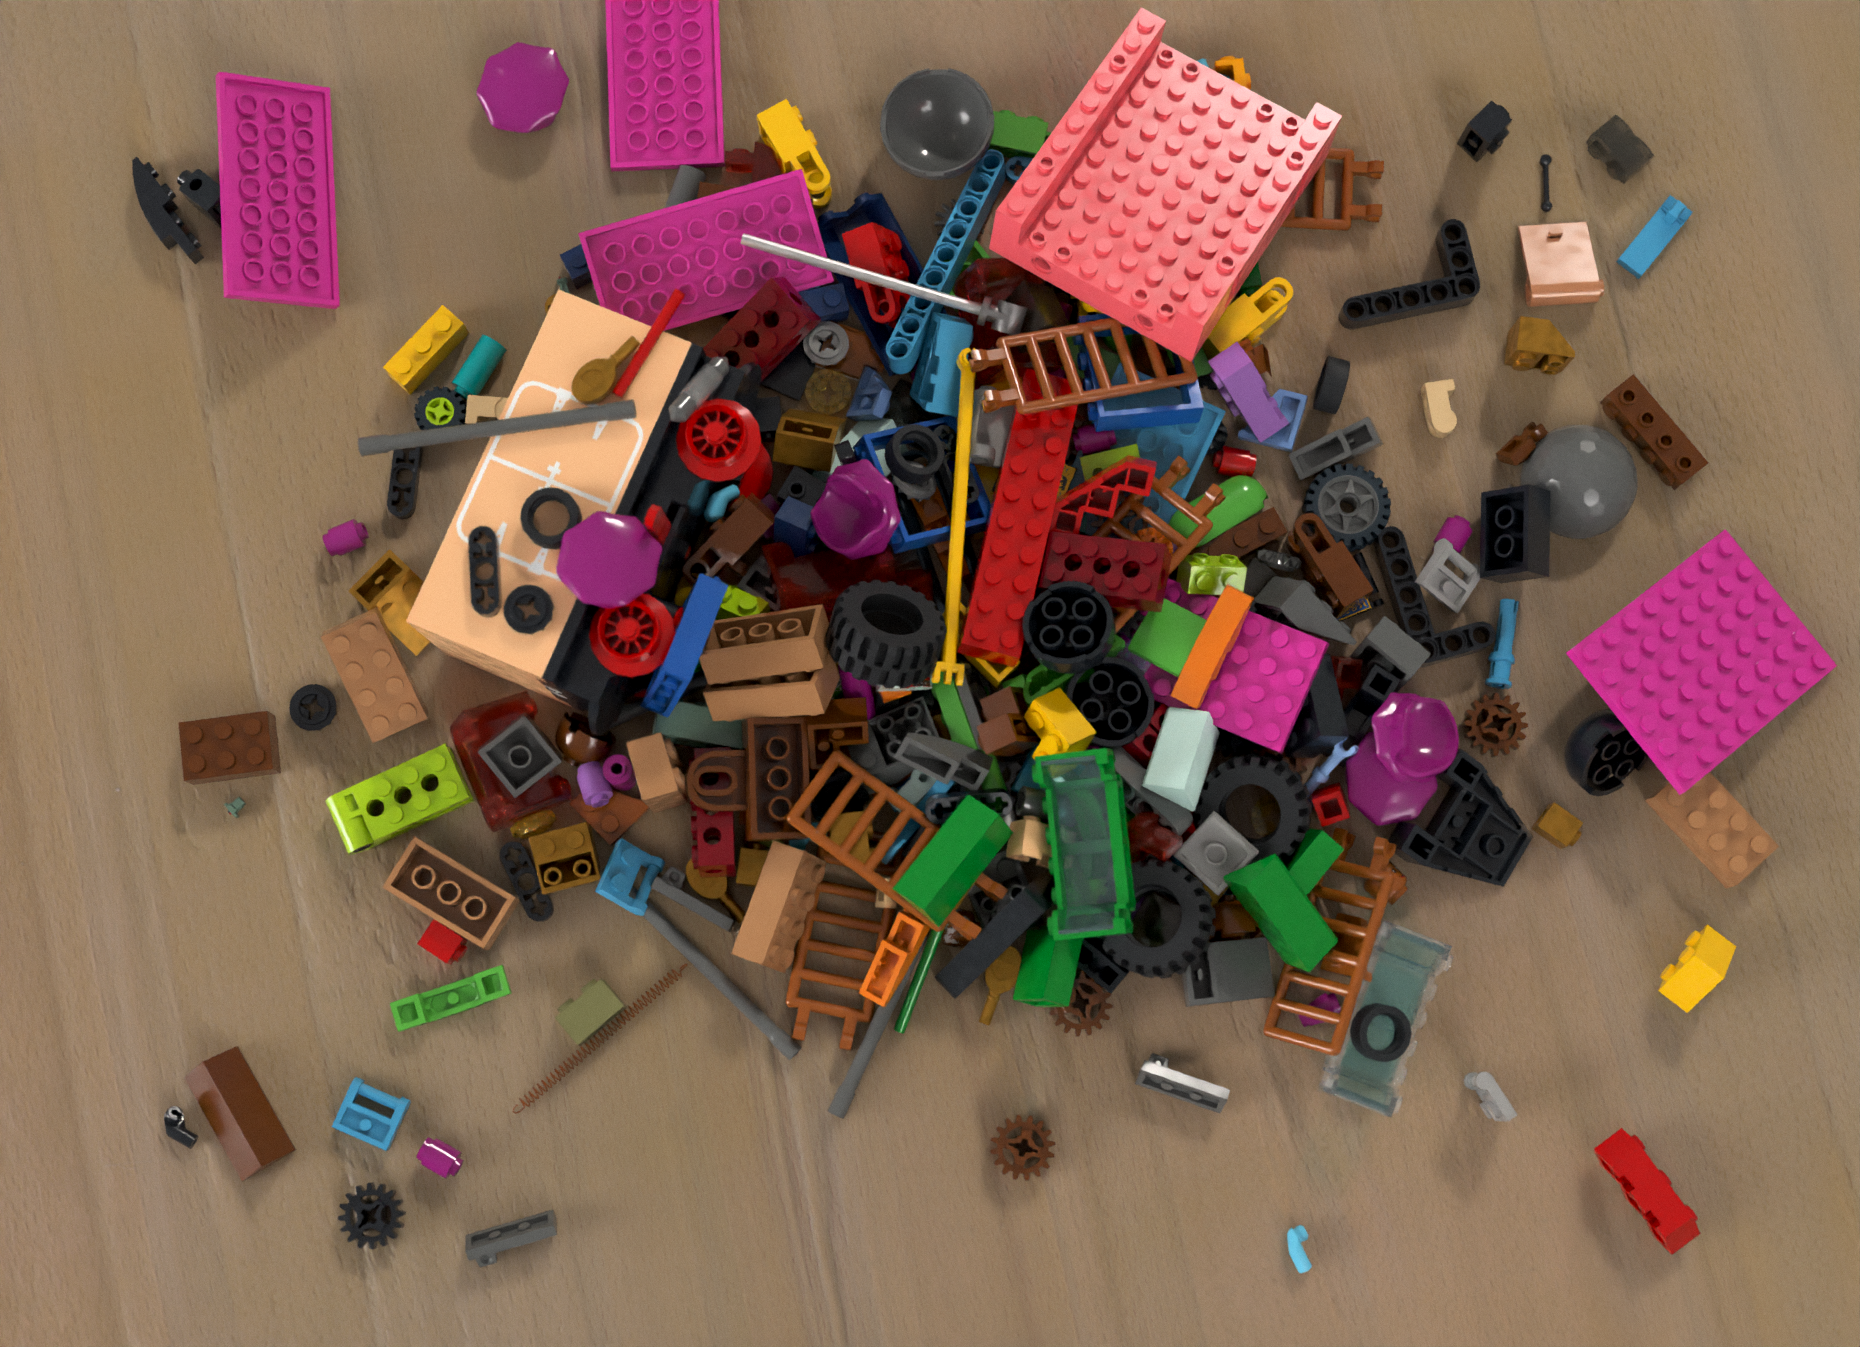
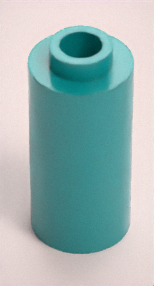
M482 335L453 379L454 391L466 400L468 395H479L506 353V348L494 339Z

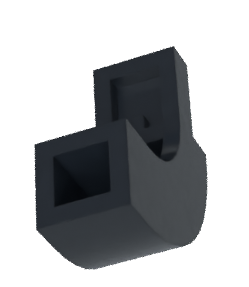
M1376 664L1365 676L1343 710L1349 737L1343 743V748L1346 751L1354 745H1359L1372 724L1373 714L1380 708L1389 694L1394 692L1400 682L1399 678ZM1334 746L1323 752L1322 755L1328 758L1332 754ZM1349 757L1340 761L1338 765L1344 768Z

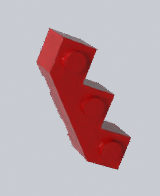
M1127 455L1061 495L1055 503L1049 533L1052 531L1079 534L1084 512L1113 518L1120 490L1149 497L1157 462Z
M1621 1128L1595 1147L1594 1152L1601 1167L1620 1184L1627 1202L1646 1220L1653 1237L1673 1255L1700 1234L1696 1224L1698 1217L1688 1205L1683 1204L1670 1186L1672 1182L1662 1170L1657 1169L1644 1151L1646 1148L1642 1141L1635 1134L1630 1136Z

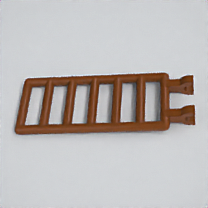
M1330 148L1327 157L1314 175L1312 217H1295L1294 205L1281 227L1347 231L1351 228L1352 219L1379 223V218L1382 216V204L1352 205L1353 177L1366 176L1372 179H1381V173L1384 172V161H1354L1355 155L1352 149ZM1326 159L1343 160L1340 219L1323 218Z
M1112 317L1000 337L996 341L997 349L988 351L984 349L972 350V359L969 360L972 373L982 371L987 367L1003 365L1010 389L984 391L985 400H982L984 413L996 411L1001 407L1016 405L1018 413L1029 414L1191 384L1197 381L1198 376L1193 361L1190 362L1180 355L1178 357L1184 373L1168 376L1157 343L1142 335L1156 378L1140 381L1122 327L1127 326ZM1111 331L1128 383L1111 385L1094 332ZM1083 336L1100 387L1099 389L1083 391L1066 337ZM1055 341L1072 394L1055 396L1038 342ZM1027 346L1043 399L1026 401L1010 347Z
M1178 455L1172 462L1169 470L1160 479L1154 476L1151 489L1198 525L1187 539L1140 502L1144 497L1143 495L1130 493L1115 510L1113 518L1108 517L1092 536L1107 537L1113 532L1120 539L1142 541L1120 524L1123 518L1132 510L1179 547L1172 554L1170 575L1212 529L1213 523L1206 516L1215 507L1219 506L1226 497L1222 494L1223 489L1213 483L1206 491L1204 497L1193 507L1171 490L1179 480H1182L1191 471L1187 467L1188 462ZM1080 566L1074 567L1072 571L1079 569ZM1136 573L1132 574V575L1130 576V578H1131V577H1135L1137 574H1136ZM1040 592V593L1033 599V601H1034L1040 594H1042V592ZM1112 607L1118 612V615L1114 618L1116 626L1115 635L1137 610Z
M839 750L832 752L787 815V822L937 932H941L948 923L967 940L976 939L982 929L956 912L973 885L985 892L994 902L1002 900L1008 892V889L981 873L939 927L934 925L892 888L941 828V825L929 821L925 813ZM840 765L853 776L815 828L801 818V816L836 767ZM864 783L877 794L839 846L827 837L826 833L860 785ZM888 801L901 810V812L869 858L863 863L850 854V852L882 806ZM913 819L924 827L925 830L888 882L874 870L909 820Z
M1335 827L1333 833V840L1344 850L1328 870L1381 882L1376 899L1321 886L1324 878L1323 875L1307 895L1314 907L1317 897L1372 911L1367 928L1321 916L1333 932L1363 939L1358 956L1331 949L1322 958L1323 960L1353 967L1354 970L1349 985L1296 971L1295 967L1284 962L1274 993L1275 996L1272 999L1263 1028V1033L1267 1037L1331 1056L1339 1055L1395 880L1393 873L1387 872L1386 868L1389 859L1394 855L1397 845L1389 843L1387 839L1376 837L1373 846L1374 855L1370 867L1345 862L1348 850L1353 846L1356 836L1348 833L1345 829ZM1290 982L1345 996L1340 1014L1285 999ZM1281 1010L1336 1025L1331 1043L1276 1027Z
M873 831V840H868V842L879 843L885 833ZM907 844L894 857L893 864L885 865L883 862H880L874 871L878 874L888 875L891 878L905 859L902 851ZM818 845L816 857L829 864L848 867ZM822 879L814 893V905L807 912L804 920V932L797 942L785 1003L788 1007L798 1009L792 1035L793 1039L805 1041L810 1012L845 1018L839 1049L851 1051L857 1021L871 1022L876 1003L865 997L863 1009L861 1010L798 997L802 979L860 991L864 979L805 968L807 952L811 950L872 963L881 941L887 939L890 933L895 909L883 908L881 922L818 910L817 905L820 892L873 903L876 901V891L824 881ZM814 921L876 933L878 936L875 951L812 939L811 933Z

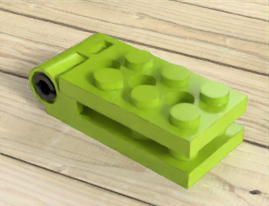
M447 744L438 746L340 791L325 800L349 855L369 850L475 801L452 748L448 747ZM433 778H438V787L434 791H428V782ZM410 790V801L401 804V795L405 791ZM379 803H383V813L375 817L373 813L374 807Z

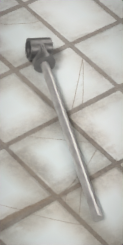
M743 233L741 245L979 315L977 324L984 326L985 321L992 322L991 329L1010 335L1020 334L1027 311L1025 307L999 300L998 306L991 304L992 298L987 296L984 297L983 303L980 304Z

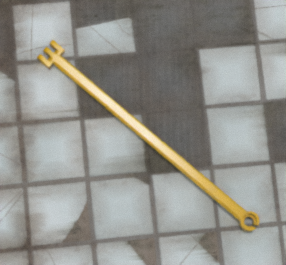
M969 347L959 353L956 361L958 368L961 370L944 615L947 633L942 647L941 662H937L936 668H934L932 673V683H939L940 672H944L943 683L948 685L951 684L952 673H955V685L958 686L963 685L965 664H957L956 657L976 373L971 372L969 361L966 358V355L971 354L972 351Z

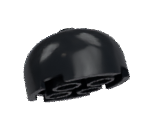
M1064 581L1048 586V590L1040 594L1034 601H1030L1024 613L1023 634L1030 652L1040 664L1058 673L1075 674L1095 667L1107 656L1115 639V619L1109 602L1093 586L1083 582Z
M1105 657L1099 664L1091 668L1095 669V671L1084 682L1077 683L1084 672L1075 673L1068 681L1064 693L1096 731L1089 745L1098 748H1115L1133 741L1135 737H1139L1146 730L1154 712V694L1151 692L1150 686L1143 676L1144 673L1137 666L1121 658Z
M1610 708L1594 712L1583 719L1569 736L1564 752L1565 766L1569 775L1581 788L1593 796L1608 795L1622 788L1624 784L1621 781L1634 769L1640 771L1649 757Z

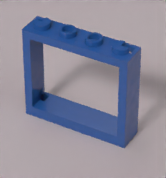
M1106 314L1079 316L1077 323L1111 317ZM1128 326L1122 327L1124 335L1140 334ZM1110 330L1094 332L1095 337L1112 336ZM1072 336L1073 344L1078 345L1079 353L1077 354L1078 369L1084 372L1085 378L1082 380L1083 391L1099 389L1100 387L1083 336ZM1172 352L1176 373H1184L1178 354ZM1198 379L1194 383L1179 386L1183 404L1105 411L1103 401L1099 400L1088 403L1089 421H1094L1096 432L1198 423L1204 409Z
M946 416L915 424L928 427L931 431H934L938 426L946 425L957 433L958 422L955 417ZM904 426L863 435L853 446L857 462L867 459L885 476L875 451L885 449L893 435ZM939 437L940 441H944L945 444L948 443L946 439L944 440ZM905 440L900 445L912 443L913 441ZM949 460L947 461L948 467L954 473L955 461ZM969 463V466L978 486L979 496L970 507L966 508L970 521L965 523V536L985 531L991 507L977 469L971 463ZM901 518L888 543L892 545L896 554L950 540L951 525L908 535Z
M702 573L699 574L682 605L684 608L683 616L675 630V636L665 661L660 667L655 669L641 707L668 718L690 683L728 588V585L723 583L717 576L713 579Z

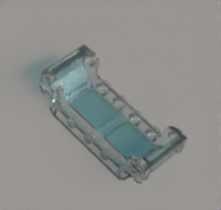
M1381 921L1367 966V971L1372 973L1371 983L1362 982L1340 1054L1337 1056L1326 1055L1322 1069L1325 1073L1319 1083L1318 1091L1364 1107L1384 1117L1391 1118L1393 1113H1398L1403 1097L1399 1096L1397 1085H1402L1406 1078L1408 1069L1404 1065L1407 1057H1412L1417 1047L1418 1041L1414 1037L1417 1029H1422L1428 1013L1424 1009L1427 1001H1432L1438 986L1434 983L1435 978L1442 971L1447 972L1451 966L1453 955L1450 954L1452 946L1388 921ZM1373 1003L1394 1006L1401 1010L1408 1018L1412 1032L1410 1044L1405 1053L1396 1060L1389 1062L1371 1060L1358 1053L1353 1046L1350 1035L1351 1023L1357 1012L1364 1006ZM1378 1015L1369 1024L1367 1038L1369 1045L1373 1049L1384 1050L1393 1040L1395 1030L1391 1018L1386 1015Z

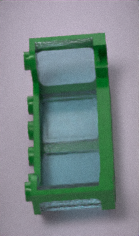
M1108 748L1035 757L1036 764L1032 765L1033 781L1039 783V786L1045 789L1046 796L1042 798V807L1044 814L1048 815L1049 827L1045 828L1047 844L1051 845L1052 857L1048 859L1050 874L1054 875L1055 887H1052L1051 891L1052 901L1054 905H1057L1058 909L1053 910L1052 917H1048L1047 925L1049 934L1053 935L1054 941L1133 933L1130 911H1135L1136 903L1123 782L1121 775H1116L1114 762L1116 758L1114 752Z

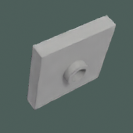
M1213 811L1173 856L1218 896L1228 886L1223 880V876L1247 866L1259 851L1219 814Z

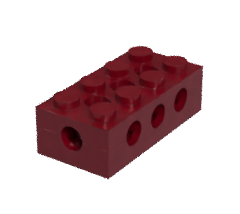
M771 277L704 347L706 356L710 358L727 357L729 365L738 369L750 362L758 364L761 367L762 382L822 319L785 277ZM777 314H778V316H779V322H778V324H777V322H776V315H777ZM757 334L759 335V343L756 340ZM738 354H739V357H740V362H739V363H738V361H737V356H738Z
M1050 531L1039 589L1043 593L1048 590V586L1055 583L1078 581L1093 586L1109 602L1111 607L1162 612L1172 555L1167 545L1161 543ZM1080 566L1079 569L1072 571L1074 567ZM1110 569L1107 573L1102 574L1105 570ZM1138 573L1135 577L1130 578L1132 574Z
M730 747L694 749V758H689V766L698 756L706 752L730 750ZM703 773L699 777V785L705 790H724L730 784L729 777L725 773ZM710 782L716 783L715 785H712V786L706 785V784H708V783H710ZM690 799L692 812L696 811V816H691L693 841L697 840V845L692 846L694 870L699 869L700 878L736 876L734 811L717 812L714 815H708L707 813L710 811L698 807ZM710 840L719 841L718 843L713 845L708 844Z

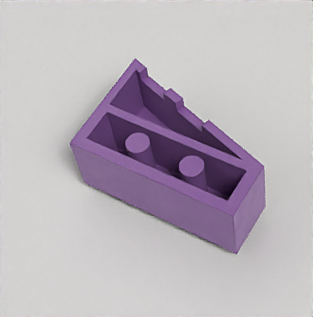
M1238 342L1208 361L1213 370L1209 376L1217 386V390L1225 400L1228 409L1234 417L1238 415L1242 417L1260 443L1289 424L1286 417L1277 407L1276 400L1267 391V385L1253 362Z

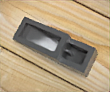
M1366 417L1288 455L1302 481L1322 473L1327 468L1331 469L1334 465L1348 462L1384 444L1372 419Z
M907 733L894 758L946 785L952 779L971 790L979 789L993 761L992 757L960 743L915 733Z

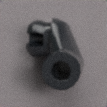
M169 1107L164 1114L167 1136L191 1149L196 1144L199 1136L186 1129L184 1114L180 1107Z

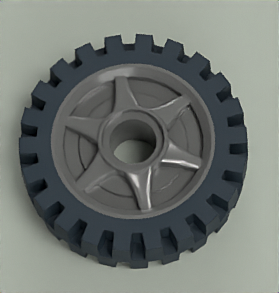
M1346 463L1345 466L1338 464L1334 465L1331 469H1325L1313 480L1306 492L1302 512L1304 514H1316L1323 521L1335 542L1343 541L1349 552H1353L1355 549L1359 551L1367 545H1371L1386 527L1391 512V499L1388 498L1389 492L1387 487L1384 488L1382 486L1383 481L1380 477L1377 479L1374 477L1375 473L1369 470L1367 472L1363 466L1358 465L1356 468L1353 467V464ZM1340 504H1350L1353 507V512H1343L1340 509ZM1307 523L1311 532L1315 534L1314 525Z

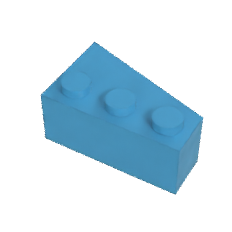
M932 312L909 394L925 411L958 417L961 370L958 368L956 361L963 349L970 348L974 336L973 325L964 318Z

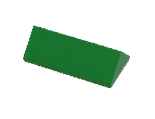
M967 794L892 889L934 925L939 927L1013 832L998 813Z
M1276 853L1223 876L1225 883L1245 910L1257 922L1258 927L1285 964L1310 972L1337 944L1338 939Z

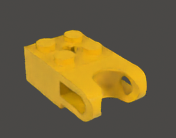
M785 99L757 114L760 137L781 173L785 174L802 169L809 196L810 194L814 195L825 192L824 196L820 199L810 196V199H813L814 209L823 208L828 205L832 199L830 174L815 147L817 141L810 129L805 131L801 123L803 117L797 106L791 107L788 100Z
M1276 277L1267 282L1249 298L1244 293L1231 303L1202 345L1208 360H1211L1234 343H1240L1249 338L1252 347H1254L1261 340L1260 336L1264 331L1284 315L1287 305L1293 297L1291 284L1284 278ZM1274 287H1280L1284 290L1285 297L1282 296L1279 292L1271 289Z

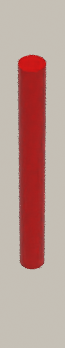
M674 289L612 390V393L617 397L623 398L684 299L685 294L680 290Z

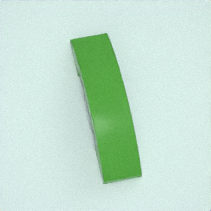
M500 965L454 983L390 1003L397 1030L401 1032L481 1006L512 994L504 966Z

